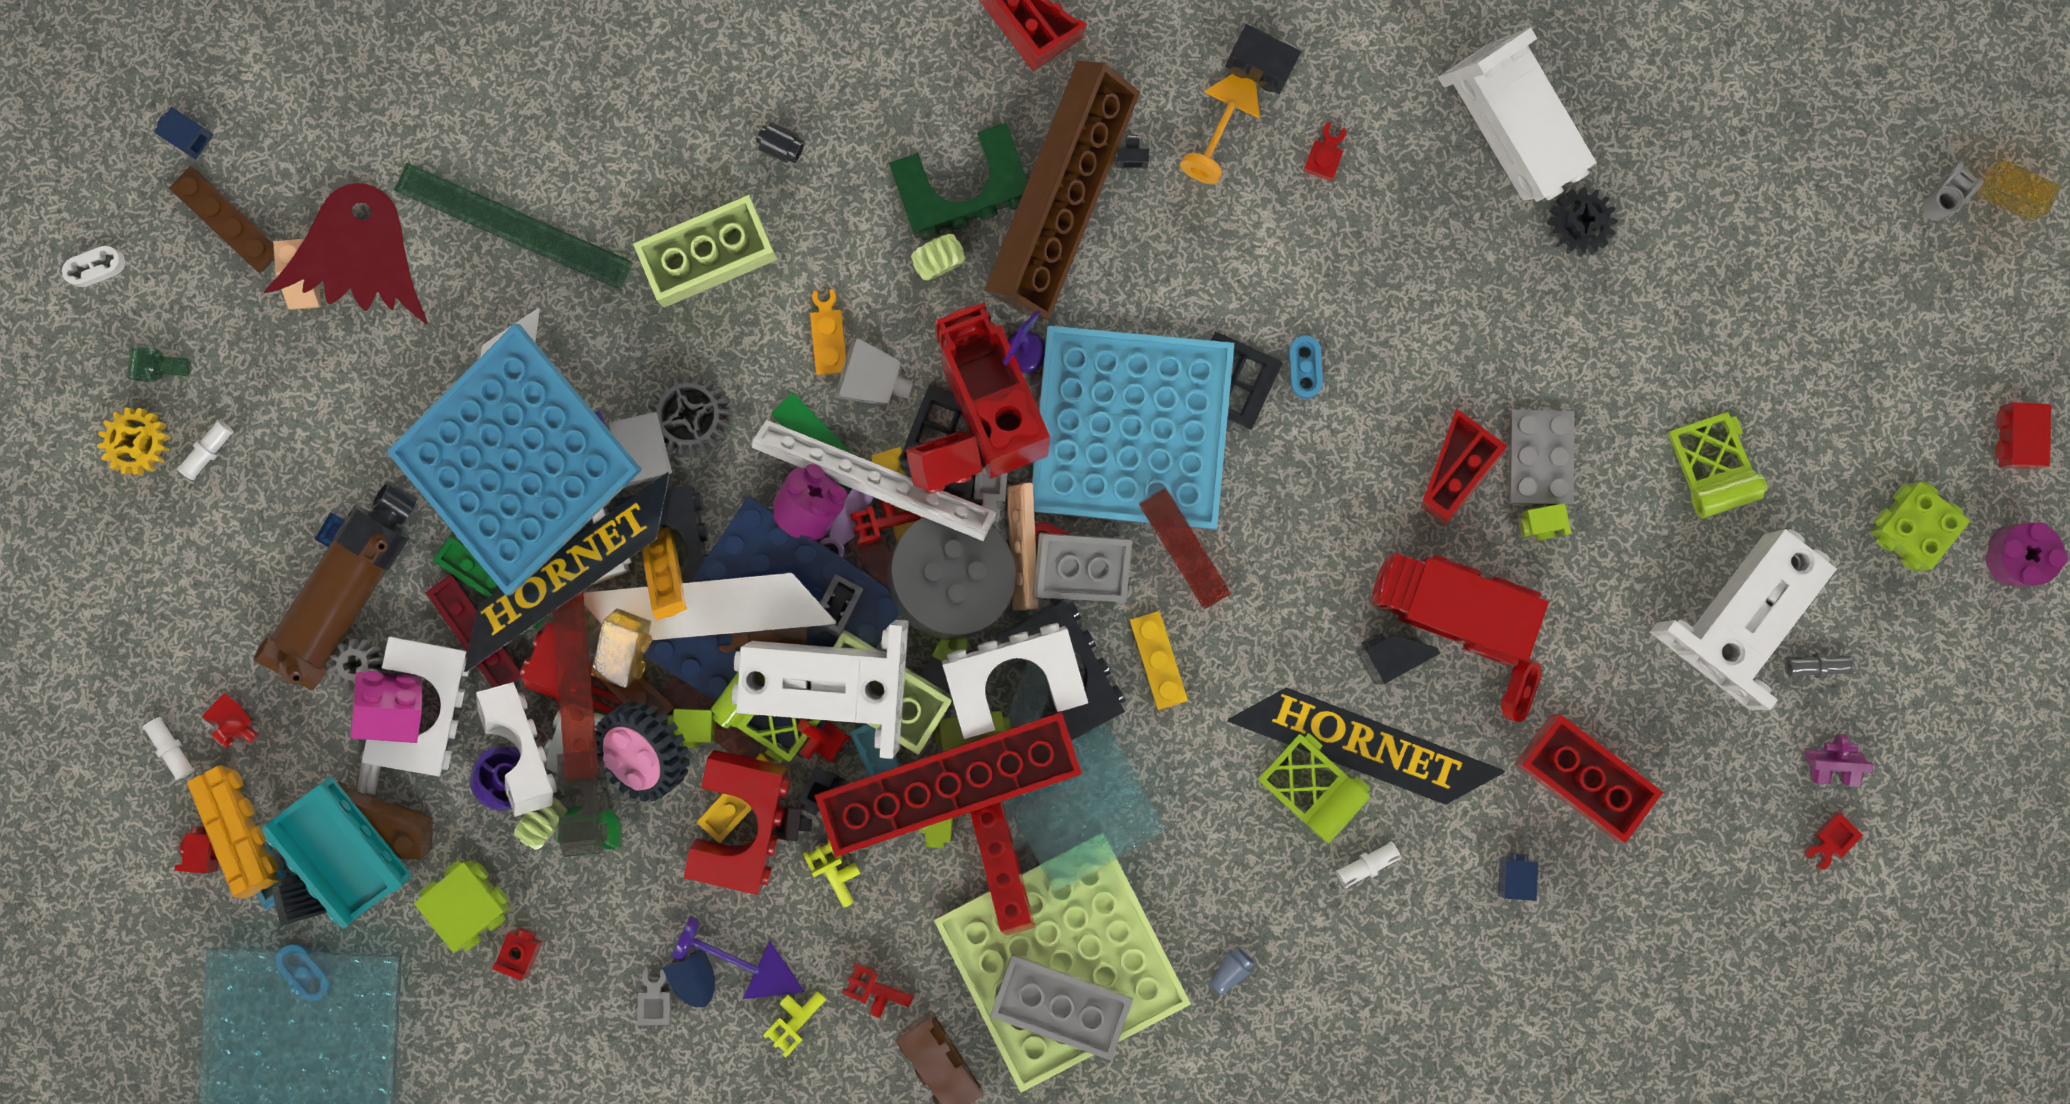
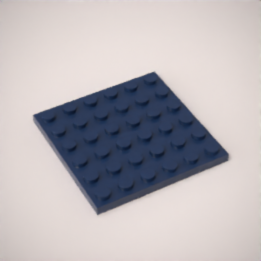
M748 496L690 583L792 573L820 604L833 577L837 574L863 588L843 630L848 631L876 649L882 641L883 630H886L900 614L891 599L888 587L817 540H809L810 537L801 535L799 538L789 535L776 523L772 510L751 496ZM817 626L808 627L807 645L833 647L838 640V637ZM730 634L652 640L643 655L716 702L738 672L734 670V659L736 652H740L741 647H736L729 652L719 650L721 644L732 643V636ZM754 715L749 722L750 725L758 730L770 729L769 717L767 715ZM772 716L774 728L793 725L792 717ZM795 718L796 724H798L801 720H806L808 722H810L811 720L805 718ZM820 720L817 727L822 729L828 720ZM794 730L775 734L776 742L787 749H790L796 741ZM810 737L807 738V740L796 753V755H798L801 758H803V756L799 752Z

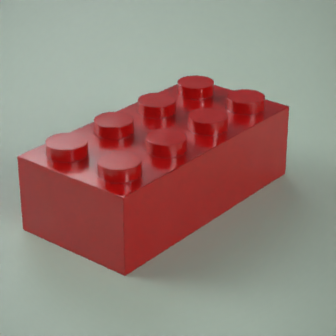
M1551 714L1514 763V765L1614 841L1625 844L1664 793L1561 714Z

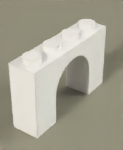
M1053 623L1041 627V633L1028 636L1027 632H1021L1009 636L1010 642L997 645V641H990L978 645L979 651L966 654V650H959L947 654L948 659L942 661L964 739L995 730L986 700L985 686L991 671L998 664L1008 659H1027L1037 664L1044 671L1057 712L1088 703L1068 629L1065 626L1059 627L1058 623Z
M391 636L388 637L382 668L419 675L430 681L440 697V714L431 728L418 735L417 743L366 740L361 763L439 777L442 769L448 770L452 751H446L448 738L455 739L459 720H453L455 707H462L465 689H460L459 686L461 677H468L469 671L464 672L467 651Z

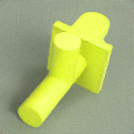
M828 839V844L822 847L819 844L815 846L816 850L810 853L805 851L803 855L812 871L813 877L825 873L843 907H847L854 900L844 882L861 874L856 862L838 871L836 866L842 863V855L835 857L833 853L829 857L826 856L833 852ZM817 859H821V861L814 863Z
M817 991L801 1007L787 995L780 1002V1005L793 1018L787 1024L781 1018H778L764 1033L763 1037L765 1039L769 1037L774 1042L773 1046L775 1048L779 1047L784 1051L782 1055L786 1058L802 1041L796 1032L826 999ZM778 1025L785 1030L782 1035L775 1030ZM788 1035L795 1040L792 1045L785 1040Z

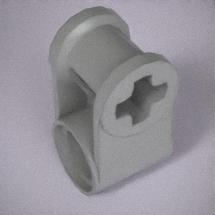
M1959 160L1943 175L1939 184L1923 203L1924 214L1932 221L1944 220L1960 210L1967 200L1978 191L1985 180L1972 175L1963 167L1964 163ZM1940 199L1945 202L1946 208L1940 204Z

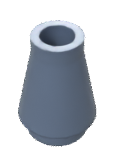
M1236 947L1233 951L1229 950L1215 976L1210 981L1211 986L1217 992L1224 995L1229 989L1253 973L1254 960L1239 947Z

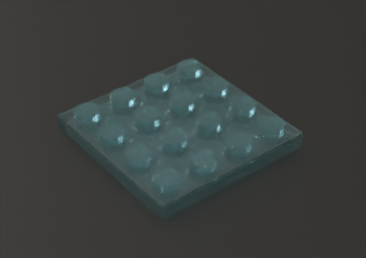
M1106 723L1072 741L1082 775L1005 800L1056 893L1167 830Z

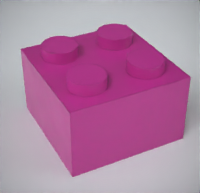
M377 671L356 672L350 739L417 743L422 714V677H416L411 674H381Z

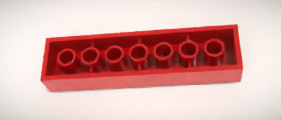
M1061 711L820 792L815 795L834 856L838 857L1082 775V770Z

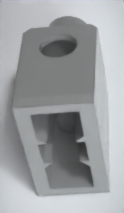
M856 338L850 343L834 397L886 405L890 401L891 394L907 399L910 395L913 381L897 376L901 366L899 360Z

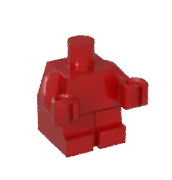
M225 693L201 716L213 727L216 724L219 726L212 733V737L226 749L233 744L234 739L232 738L234 737L238 740L244 738L251 744L259 736L251 728L254 723L245 710Z

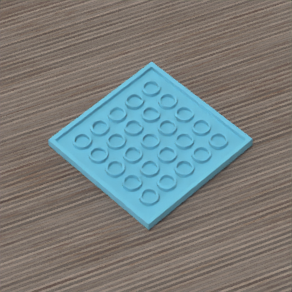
M1048 326L1039 412L1051 438L1048 457L1034 462L1032 479L1034 513L1217 530L1234 343Z

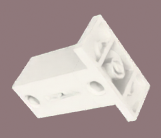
M1528 28L1486 44L1438 76V79L1443 87L1455 86L1522 200L1534 199L1537 202L1544 198L1550 200L1564 191L1562 188L1564 184L1569 181L1575 183L1589 174L1588 168L1597 162L1528 45L1535 41L1537 37L1532 28Z
M1784 529L1764 534L1693 627L1682 620H1678V622L1676 620L1657 622L1649 633L1749 710H1771L1778 699L1770 694L1772 689L1767 684L1758 679L1753 681V678L1837 568L1829 563L1831 559L1825 553L1808 547L1804 543V537L1794 530Z
M895 620L886 630H883L882 650L887 651L751 641L743 645L740 652H736L734 659V670L739 671L738 684H734L732 690V704H737L736 713L880 724L875 733V748L880 749V758L893 759L900 749L909 621ZM756 671L764 675L765 684L757 680ZM876 680L882 683L884 693L876 692L872 687V681Z

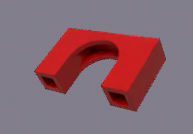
M719 750L711 752L706 760L701 789L735 796L745 801L753 809L757 817L758 833L757 837L751 842L740 846H728L696 838L689 848L683 878L754 895L759 894L763 885H769L773 867L768 866L769 857L775 856L779 840L778 837H774L775 827L781 826L785 808L780 807L782 796H787L791 778L786 777L788 766Z

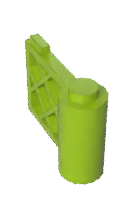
M1729 412L1672 430L1668 433L1691 490V500L1694 509L1701 519L1764 498V492L1767 491L1765 478L1762 474H1757L1752 470L1739 435H1742L1743 431L1737 416L1731 418ZM1723 422L1727 432L1724 442L1707 435L1712 425ZM1705 428L1703 433L1697 431L1699 429ZM1689 433L1699 438L1700 441L1695 452L1684 448L1679 436ZM1704 441L1721 448L1715 462L1699 455ZM1725 450L1737 456L1740 467L1729 469L1719 464ZM1695 460L1712 467L1707 478L1696 480L1692 471ZM1716 470H1719V471L1722 472V473H1719V474L1714 475Z
M738 671L711 708L714 713L712 718L724 728L728 729L730 725L739 728L766 746L765 754L780 764L784 759L790 762L808 736L801 733L798 737V724H796L795 718H792L793 725L774 728L772 716H768L770 729L757 731L749 726L748 723L754 714L736 713L737 704H732L733 686L738 684L739 680ZM756 671L757 680L765 684L764 675ZM818 719L810 720V723L815 726L820 722ZM794 730L796 741L789 751H786L777 744L775 734ZM772 734V740L767 738L765 735Z
M1308 733L1306 737L1299 734L1258 781L1329 845L1371 799L1367 793L1371 788L1359 777L1356 776L1352 780L1319 751L1323 745L1311 734ZM1299 743L1310 751L1311 765L1292 766V751ZM1314 756L1318 758L1323 764L1315 765ZM1288 757L1289 766H1279ZM1315 768H1329L1338 777L1328 787H1316ZM1289 769L1290 788L1277 789L1267 780L1275 770ZM1293 769H1311L1312 787L1294 788ZM1326 790L1317 800L1316 791ZM1312 791L1313 805L1305 814L1295 806L1294 792ZM1281 792H1290V800Z

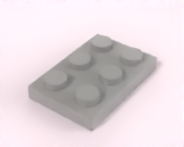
M1511 410L1509 416V504L1557 505L1565 503V505H1573L1574 411Z
M1039 533L1033 596L1037 598L1126 602L1133 540Z

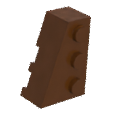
M337 782L399 859L422 860L432 849L433 817L396 803L394 805L377 799L376 795L367 792L364 794L348 788V785L345 783Z
M932 1010L900 1030L896 1042L904 1056L915 1067L914 1070L924 1086L927 1084L933 1092L932 1099L935 1104H972L983 1096L984 1090Z

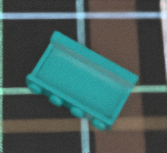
M332 776L328 777L261 828L267 843L279 851L284 857L287 867L292 872L297 873L306 884L309 894L321 902L326 909L328 917L333 922L338 923L342 929L391 892L393 894L413 876Z

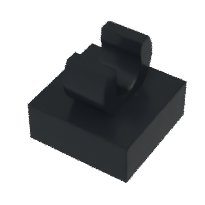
M1127 135L1126 149H1118L1117 168H1148L1149 149H1139V135Z
M780 806L785 808L781 826L775 827L774 837L786 841H798L799 831L811 832L812 819L800 817L801 809Z

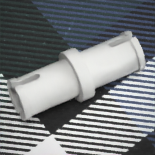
M217 420L203 439L197 440L193 444V451L177 467V470L188 479L195 480L210 460L216 459L218 456L217 451L234 431L224 422Z
M158 717L145 724L142 728L157 748L155 753L158 758H163L174 775L175 780L178 781L194 772L195 769L190 765L180 749L182 744L179 739L175 740L162 721V717Z
M1391 841L1370 854L1363 853L1359 855V860L1340 870H1336V874L1342 886L1347 889L1368 876L1371 878L1377 876V871L1401 860V856Z

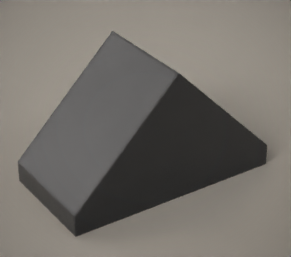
M835 574L820 605L836 621V624L817 627L839 638L863 588Z

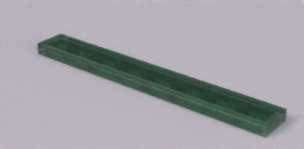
M406 163L394 188V191L400 195L621 291L633 265L632 261L409 163Z

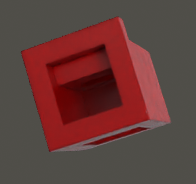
M191 826V832L185 833V838L180 843L179 853L182 857V863L175 864L174 871L203 874L217 872L219 862L205 827Z
M519 927L517 931H509L492 970L520 981L528 978L543 941L536 939V933ZM514 947L521 951L519 959L512 956V949Z

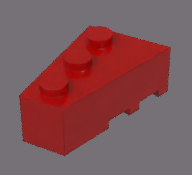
M979 0L1033 72L1079 42L1087 27L1085 22L1080 19L1077 21L1063 11L1061 5L1056 2L1053 4L1049 0Z
M1456 408L1425 492L1421 508L1447 526L1504 455L1507 445Z

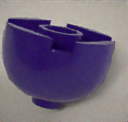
M491 747L479 756L471 769L469 784L472 794L480 804L491 810L506 811L512 809L505 791V775L520 760L521 755L516 747Z

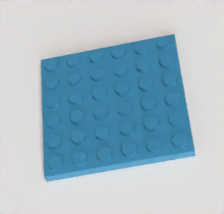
M513 324L387 451L506 596L515 593L642 471L641 467L520 324Z

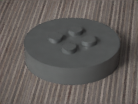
M923 517L911 525L898 540L892 550L887 567L888 589L898 612L915 629L939 639H964L984 631L1006 610L1015 589L1016 570L1013 556L1005 540L992 526L984 541Z

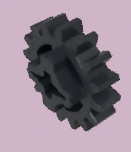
M1582 187L1577 195L1575 190L1571 189L1566 193L1567 198L1561 195L1556 200L1559 206L1554 205L1549 210L1555 216L1547 221L1548 225L1555 228L1549 233V236H1558L1559 240L1556 246L1567 245V254L1577 249L1578 256L1582 257L1588 249L1589 253L1593 255L1598 251V246L1604 248L1609 244L1606 238H1612L1616 232L1610 227L1616 225L1618 219L1611 218L1610 214L1616 209L1615 207H1606L1605 204L1609 200L1608 197H1604L1602 200L1597 198L1599 190H1595L1591 195H1588L1587 188ZM1575 204L1573 213L1564 214L1568 206ZM1580 216L1582 217L1583 222L1588 223V225H1586L1585 227H1583V223L1581 221H1577V219ZM1598 229H1601L1599 235L1595 239L1589 240V238L1592 236V231H1597Z

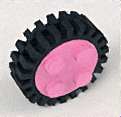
M635 700L621 704L600 719L601 721L595 726L597 730L593 732V738L597 740L593 743V750L601 751L595 756L597 762H604V766L601 768L604 774L610 771L613 775L609 779L613 785L617 782L621 783L619 791L624 794L630 789V798L636 799L640 797V801L646 802L650 799L652 802L659 798L661 799L684 780L689 771L686 767L690 765V759L684 756L689 753L688 746H680L685 741L683 734L677 736L674 734L678 726L675 722L670 726L666 723L669 716L665 712L657 716L659 708L654 705L648 708L647 702L641 701L637 704Z

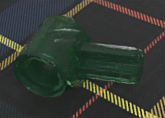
M130 347L128 379L157 382L163 375L187 377L192 371L191 361L188 358L164 357L163 353L158 349Z

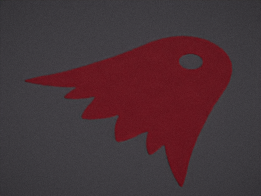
M347 184L336 189L327 197L295 255L264 291V293L278 291L304 280L302 292L306 293L323 281L325 298L328 304L336 302L351 289L354 299L364 311L370 308L377 292H379L383 302L391 310L394 309L395 298H397L415 317L428 324L411 279L404 248L402 227L396 206L383 191L368 184ZM357 203L367 204L371 208L370 218L367 220L355 218L352 213L353 206Z

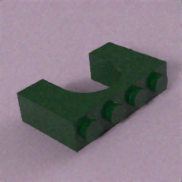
M1007 122L977 132L978 142L989 170V178L982 192L968 201L952 202L937 195L929 184L919 153L889 163L915 239L919 237L922 240L932 239L940 234V230L951 227V230L961 229L969 224V220L980 217L981 220H986L998 215V210L1009 207L1010 210H1015L1018 208L1028 181Z

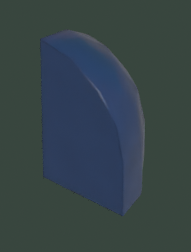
M701 949L694 951L684 960L673 961L662 968L671 988L684 1003L698 1008L706 1007L712 1000L715 991V976L705 951Z

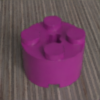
M809 464L806 468H797L788 474L772 501L771 506H774L775 510L773 513L774 520L781 529L793 537L799 538L801 535L810 537L809 540H819L827 534L842 511L845 499L847 498V492L831 477L824 474L823 469L818 465Z
M2042 522L2017 524L1998 530L1989 540L1988 555H1986V564L1992 576L2000 583L2013 587H2028L2048 583L2060 573L2062 567L2068 561V555L2065 552L2061 538L2053 529Z

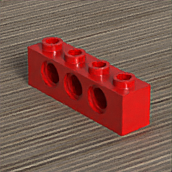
M999 802L970 812L1000 932L1004 936L1036 928L1003 803Z

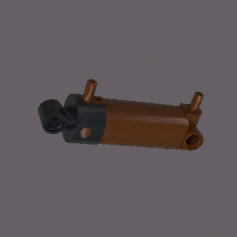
M386 482L372 502V511L357 505L353 506L333 537V542L273 634L267 633L261 642L253 661L279 673L287 683L300 684L310 690L316 688L328 670L326 663L330 656L334 653L385 572L391 568L410 537L397 528V524H402L411 514L417 501L415 496L390 482Z

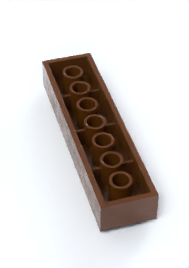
M1076 61L984 289L987 293L1024 315L1032 316L1039 310L1041 313L1038 318L1050 319L1140 95L1138 89L1105 63Z

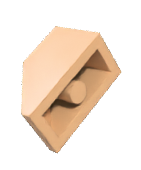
M304 239L273 241L276 276L286 267ZM304 280L281 289L288 309L321 307L320 284L306 293L302 292Z

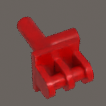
M880 500L884 516L875 518L873 508L870 506L866 510L852 513L850 520L855 522L853 530L854 533H858L857 545L865 546L872 543H881L879 530L920 520L921 517L907 510L896 513L894 505ZM869 517L870 522L864 523V518ZM873 530L874 535L868 536L867 531Z
M801 720L797 725L798 731L810 737L799 752L808 760L816 751L830 763H835L837 753L839 751L843 752L845 748L842 746L847 740L851 741L852 739L849 734L830 721H827L822 729L806 720Z
M853 963L852 968H854L852 976H848L847 981H849L847 989L843 988L842 994L856 999L863 1004H866L870 993L876 995L869 1011L870 1015L881 1018L888 1000L906 1007L911 1005L913 995L876 982L878 974L874 968ZM863 973L866 974L864 980L861 979ZM861 986L859 993L856 992L857 987Z

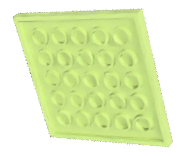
M1103 832L1022 874L1036 928L1004 936L999 929L990 891L934 919L1021 1093L1094 1054L990 1017L1012 954L1132 997L1133 1001L1118 1042L1191 1005Z

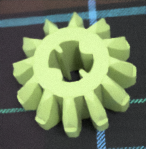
M947 234L933 239L917 248L911 255L916 272L926 281L943 276L959 267L966 259L964 250L954 234Z
M553 797L552 806L525 813L516 825L514 835L527 847L530 846L534 850L543 847L559 827L560 821L567 812V809L561 805L560 801Z

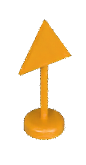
M1233 73L1204 91L1205 94L1228 104L1204 155L1195 152L1187 153L1180 162V168L1183 172L1205 184H1217L1222 177L1221 167L1216 161L1211 159V156L1234 108L1260 119L1256 82L1249 78H1239Z

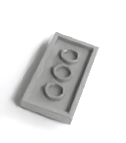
M1012 954L990 1017L1112 1061L1133 998Z

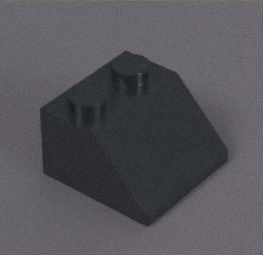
M1383 633L1376 634L1361 642L1363 648L1357 651L1359 658L1375 685L1386 684L1440 654L1438 647L1396 635L1384 636Z

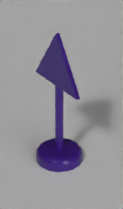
M1039 310L1020 326L1018 332L1013 333L1007 339L1011 347L1003 364L1007 366L1013 355H1015L1022 374L1036 371L1044 362L1045 344L1036 333L1029 331L1041 313Z
M691 915L671 957L681 960L686 956L692 945L754 973L742 999L805 992L770 940L758 966L696 939L695 935L700 922Z

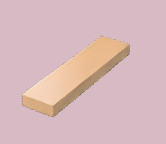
M1022 483L1008 486L1009 544L1016 570L1015 589L1012 596L1013 611L1039 609L1038 598L1033 596L1036 572L1033 483Z

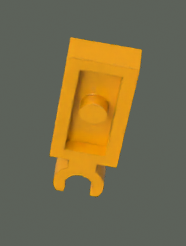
M829 289L830 299L827 302L819 300L818 291H813L812 294L813 302L819 308V312L810 313L817 376L841 373L846 359L842 311L833 310L837 301L834 289Z

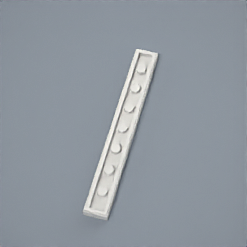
M768 420L764 422L752 442V448L801 468H806L809 464L818 465L823 469L824 474L831 477L835 482L984 541L996 517L995 511L945 491L928 493L926 490L913 486L912 478Z

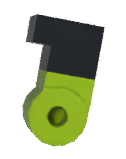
M941 639L921 677L949 693L950 689L942 661L948 659L947 654L959 650L967 651L966 639Z

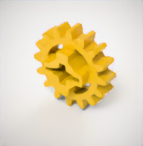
M127 407L124 409V415L114 412L113 418L115 420L113 422L106 420L103 422L108 428L107 431L98 432V435L104 438V442L98 444L97 448L106 450L101 459L108 462L112 461L109 468L117 471L121 470V474L129 476L132 472L134 475L143 476L144 468L147 471H155L153 463L155 461L164 463L165 461L160 456L161 452L170 451V448L163 446L164 441L171 439L170 435L162 433L167 425L157 422L158 415L153 413L147 414V410L137 408L135 412L134 409ZM132 422H142L146 426L136 427ZM131 456V458L136 459V461L127 462L123 459V457Z

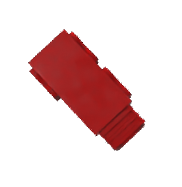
M985 302L975 306L958 309L936 320L935 340L939 343V349L942 353V370L970 434L976 436L979 455L989 478L992 479L1048 457L1051 437L1015 355H1013L1007 366L1003 364L1011 346L1002 326L995 327L994 323L991 322L990 313L986 312L987 307Z
M1395 552L1385 558L1380 568L1372 592L1371 606L1379 607L1382 610H1388L1398 615L1397 621L1463 644L1462 650L1505 666H1517L1520 662H1529L1550 601L1542 599L1541 592L1514 584L1500 577L1493 576V579L1481 577L1482 572L1480 570L1456 563L1439 555L1415 560L1412 557Z

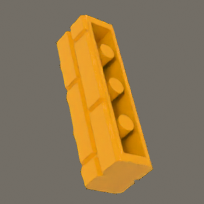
M221 765L187 781L188 788L232 896L243 899L249 898L262 889L278 883L279 880L275 873L279 869L278 864L271 854H267L264 843L267 842L265 834L261 831V827L255 825L252 815L255 814V809L251 801L243 796L240 787L244 784L240 774L232 768Z

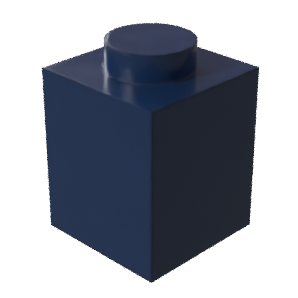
M173 107L159 118L157 128L154 133L195 160L213 136L208 130Z
M1509 853V859L1500 858L1498 896L1504 899L1537 901L1538 862L1529 860V854Z

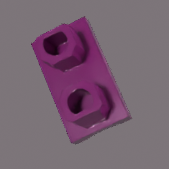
M1837 734L1833 743L1825 742L1824 750L1806 749L1805 759L1810 764V778L1816 784H1831L1833 771H1841L1840 781L1843 784L1861 786L1864 774L1872 773L1874 764L1867 762L1865 755L1862 752H1858V744H1849L1848 737L1845 734Z

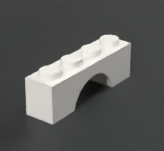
M514 682L476 692V707L485 733L509 739L515 744L521 755L517 765L505 775V791L514 817L552 806L553 793L557 792L556 783L552 774H546L544 765H547L546 755L542 746H536L534 738L537 737V731L533 719L527 720L524 711L528 710L523 692H517Z

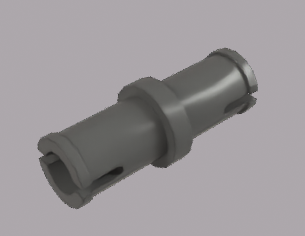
M1815 653L1810 657H1787L1785 660V672L1788 677L1814 675L1816 678H1825L1829 674H1852L1855 667L1851 654L1825 656L1823 653Z

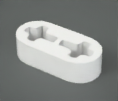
M101 246L67 260L63 265L62 275L72 285L87 287L119 274L124 268L125 259L118 250L110 246ZM106 255L114 257V259L110 261L111 267H107L103 264H98L106 261ZM77 266L87 269L81 272L82 278L73 276L77 272Z

